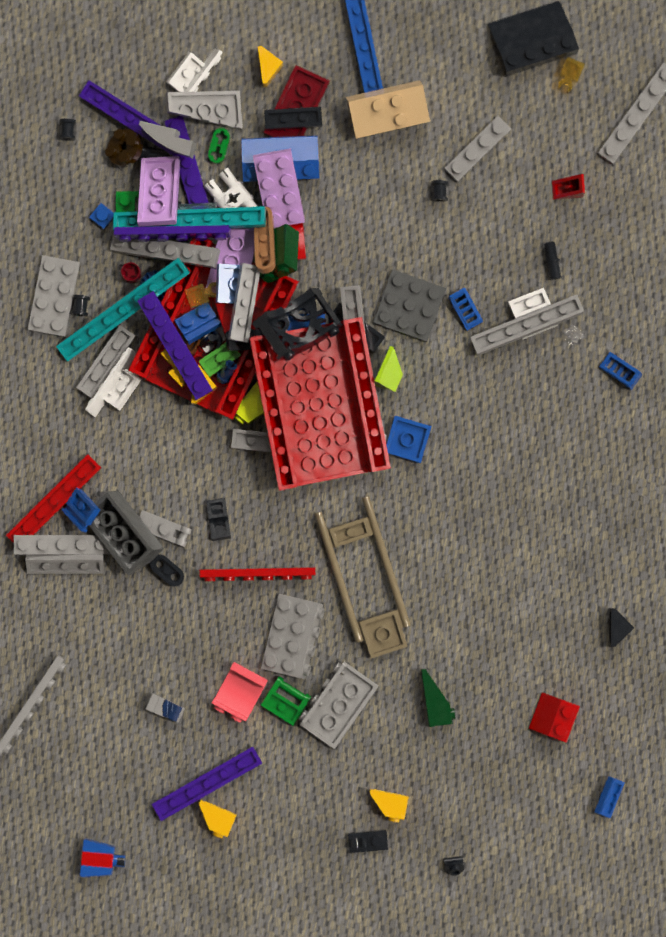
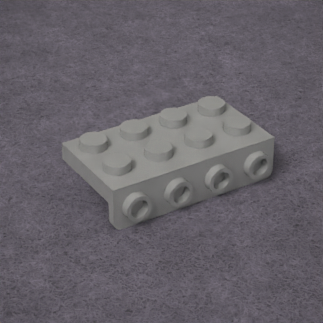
M283 594L278 595L261 669L306 679L311 670V665H309L310 658L315 653V638H318L320 633L319 621L324 616L323 604Z
M345 661L343 664L338 663L332 671L335 673L331 680L327 678L321 687L324 691L320 696L315 695L310 702L313 705L310 711L305 710L299 718L302 721L300 726L333 749L339 744L378 688L376 683Z

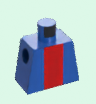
M85 838L83 841L80 877L112 875L113 866L125 867L126 856L115 855L116 846Z

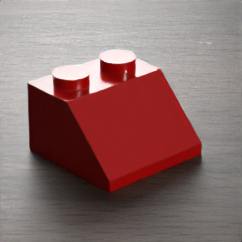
M542 692L529 729L567 743L580 706Z

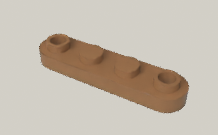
M265 207L266 227L254 228L255 265L257 270L264 274L270 273L276 266L274 216L268 207Z

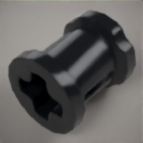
M60 119L61 134L58 136V139L74 141L76 139L74 136L76 120Z
M431 181V185H433L431 201H448V197H446L448 181Z
M73 295L75 301L71 314L87 317V304L90 297Z

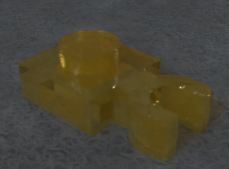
M567 57L560 76L564 77V79L559 82L557 88L560 90L561 86L566 84L568 85L567 93L569 94L573 87L572 81L578 82L585 64Z
M216 282L210 283L208 288H204L203 284L184 290L191 309L209 303V296L216 298V293L211 291V288L216 286Z

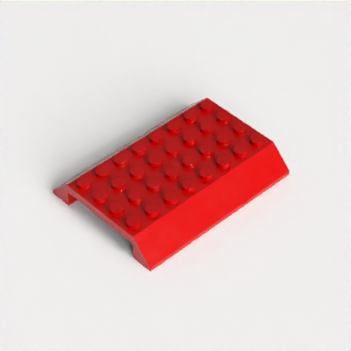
M192 238L190 244L216 248V244H213L212 240L208 238L205 241H198ZM184 264L190 273L167 289L161 304L180 336L182 333L174 320L205 302L209 303L220 320L214 303L215 297L204 295L211 268ZM284 276L267 283L259 278L252 323L266 311L275 310L280 307L283 309L287 308L299 281ZM251 324V329H252V330H259V329H255V327L253 326V324ZM150 325L128 371L191 402L192 392L184 381L185 386L181 388L169 375L168 372L173 367L162 357L161 353L165 350V347L152 325ZM198 346L193 358L200 365L199 361L214 350L206 353L201 346ZM252 350L238 351L241 356L234 361V364H237V368L233 372L229 383H219L217 373L211 376L210 379L217 389L197 405L233 420L256 373Z
M362 317L340 321L343 326L339 329L340 332L337 335L327 337L308 350L295 355L289 361H278L276 359L278 355L264 335L249 338L278 491L367 472L391 469ZM332 323L323 324L321 327L326 328ZM308 327L286 331V333L296 337H305Z

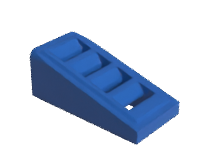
M465 287L448 297L466 331L483 322ZM464 295L465 299L456 303L455 300ZM468 302V306L461 310L459 309V306ZM472 309V313L466 315L465 317L463 316V313ZM476 316L477 319L467 324L466 320Z
M612 352L608 353L599 368L630 390L633 389L642 377V373ZM614 359V364L610 369H608L607 366L609 365L611 360ZM620 363L622 366L619 368L617 373H614L613 371ZM627 368L628 371L624 377H620L624 369ZM631 373H634L632 379L629 382L626 381Z

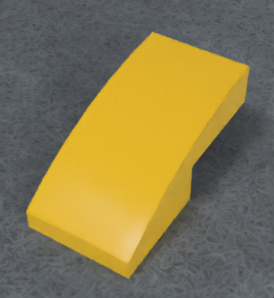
M165 349L161 355L173 367L168 373L183 388L185 386L184 379Z

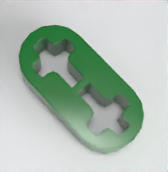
M224 128L215 130L211 140L208 157L213 164H221L226 157L230 134ZM223 132L227 139H223L221 145H219V138L216 136ZM218 147L220 148L219 153L220 155H222V157H218L217 160H214V156L211 154L216 153Z

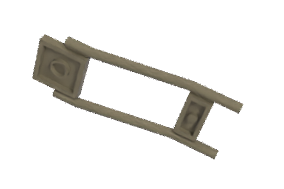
M367 496L363 497L362 501L368 517L327 529L322 511L314 513L355 642L359 643L365 640L372 659L408 647L402 628L408 627L411 624L370 497ZM374 535L398 609L357 622L333 548Z

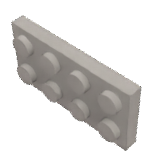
M42 255L28 325L29 331L66 337L80 262Z

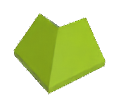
M390 346L374 382L375 386L396 392L403 373L395 349Z

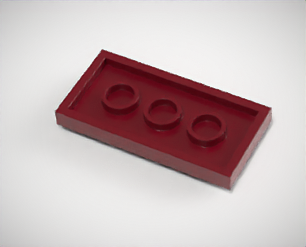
M295 65L275 109L318 107L330 84V80ZM308 128L264 129L263 134L269 137L304 136Z

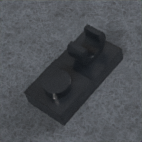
M387 830L348 833L350 853L388 850Z

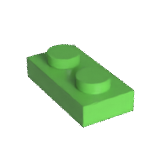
M224 343L218 349L202 358L199 363L210 378L222 370L227 360L235 361L241 354L238 351H227L226 343Z

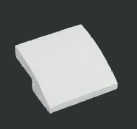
M544 288L508 301L514 319L551 305ZM557 324V325H554V326H552V327H549V328H547V329H544V330H542V331H539V332H537V333H534V334H532V335H529V336H527V337H524V338H522V339H526V338L531 337V336H533V335H536V334H538V333H541V332H544V331L549 330V329H551V328H554V327L558 326V324Z

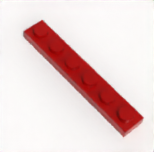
M87 454L6 536L14 543V535H35L67 503L76 488L82 489L102 467Z
M315 567L200 570V578H204L205 582L216 581V578H223V581H235V577H242L243 581H254V577H262V580H273V577L281 576V580H293V576H300V580H311L312 576H316Z

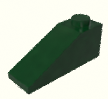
M421 669L429 727L453 724L452 720L456 719L454 708H450L449 702L427 670Z

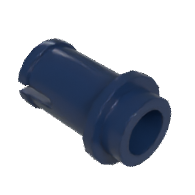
M227 360L222 370L217 373L219 383L227 384L230 382L231 376L237 368V364H234V361Z

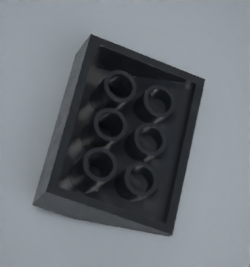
M560 1L488 23L505 77L575 55L579 50L574 32Z

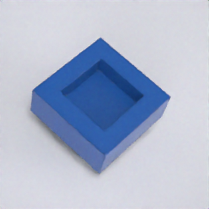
M100 203L89 218L105 230L113 220L114 212Z

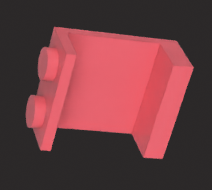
M234 662L215 699L212 701V704L215 705L214 709L223 714L225 711L231 713V718L240 723L242 720L246 722L268 680Z

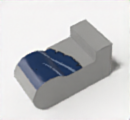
M152 693L146 710L179 723L185 708Z

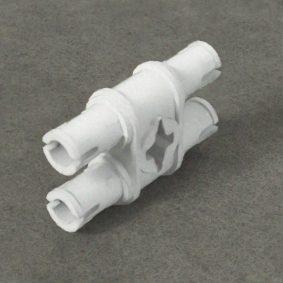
M229 168L224 170L227 176L223 171L219 174L229 187L228 191L222 192L214 182V179L209 181L213 189L208 183L204 186L214 199V205H217L218 208L258 207L253 201V195H250L243 186V182L238 181ZM230 196H233V197L238 196V197L236 198V199H237V203H234V202L229 203V202H230V198H229V197H230Z

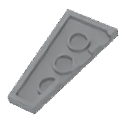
M240 91L165 93L167 113L235 129H243Z

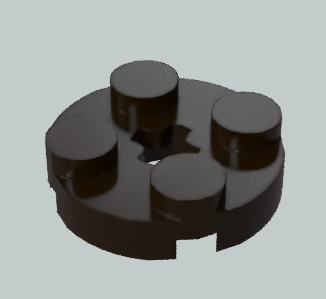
M131 129L115 130L105 150L106 156L109 157L113 164L119 167H128L126 165L135 163L143 149V145L140 143V135Z

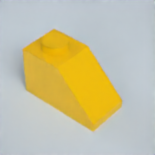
M370 789L369 793L383 814L388 817L389 821L399 822L400 819L404 820L408 796Z
M201 799L199 805L209 830L213 831L212 835L222 839L223 836L228 837L237 814Z

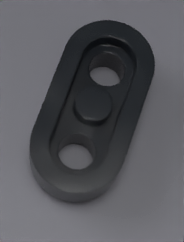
M157 555L150 562L151 569L170 586L176 587L183 583V571L166 556ZM158 561L164 562V566L162 568L157 567ZM174 573L178 574L176 581L171 579V575Z

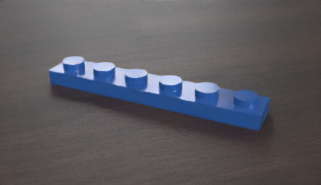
M345 0L364 93L383 89L365 0Z

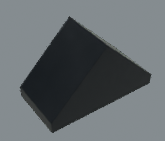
M609 608V647H615L634 627L616 608Z

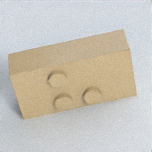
M420 80L346 97L352 129L356 139L430 122L424 88Z

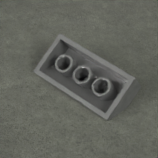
M119 491L106 492L97 501L96 505L100 512L89 526L127 575H131L153 561L164 549Z

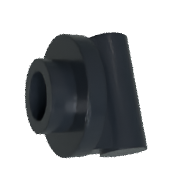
M212 331L200 342V346L202 348L210 346L212 350H216L222 344V337L217 331Z
M463 856L443 858L446 873L457 876L464 871Z

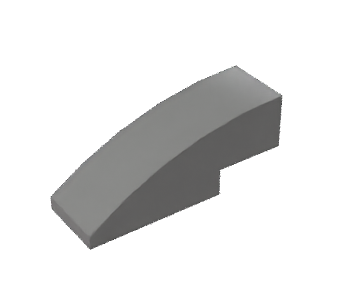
M143 121L139 122L144 131L158 143L179 155L193 159L196 143L179 138L180 132L177 129Z

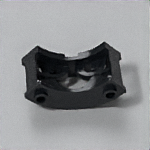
M310 288L301 296L291 301L290 304L292 306L283 309L280 307L264 312L252 323L255 329L262 331L278 355L276 356L278 361H289L295 355L308 350L329 336L334 337L340 332L339 329L343 324L328 305L319 288ZM316 299L323 308L317 311ZM300 310L305 311L304 316H301L299 314ZM323 314H327L332 321V324L326 328L321 327V323H325L327 319L320 318L317 320V317ZM290 316L299 322L309 321L305 337H296L286 333L290 324ZM279 322H282L285 325V327L282 330L280 329L282 325H280Z

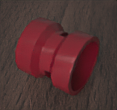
M128 262L122 266L121 275L127 283L131 284L140 280L141 271L136 263Z

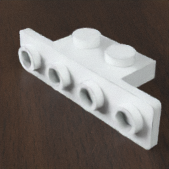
M214 49L204 63L193 53L188 52L167 80V83L177 92H197L199 83L209 76L211 67L217 65L220 61L222 51Z
M128 347L121 354L120 360L110 370L108 377L99 386L95 396L88 402L85 410L94 417L97 416L106 402L121 410L142 380L137 375L128 371L137 354L133 349Z

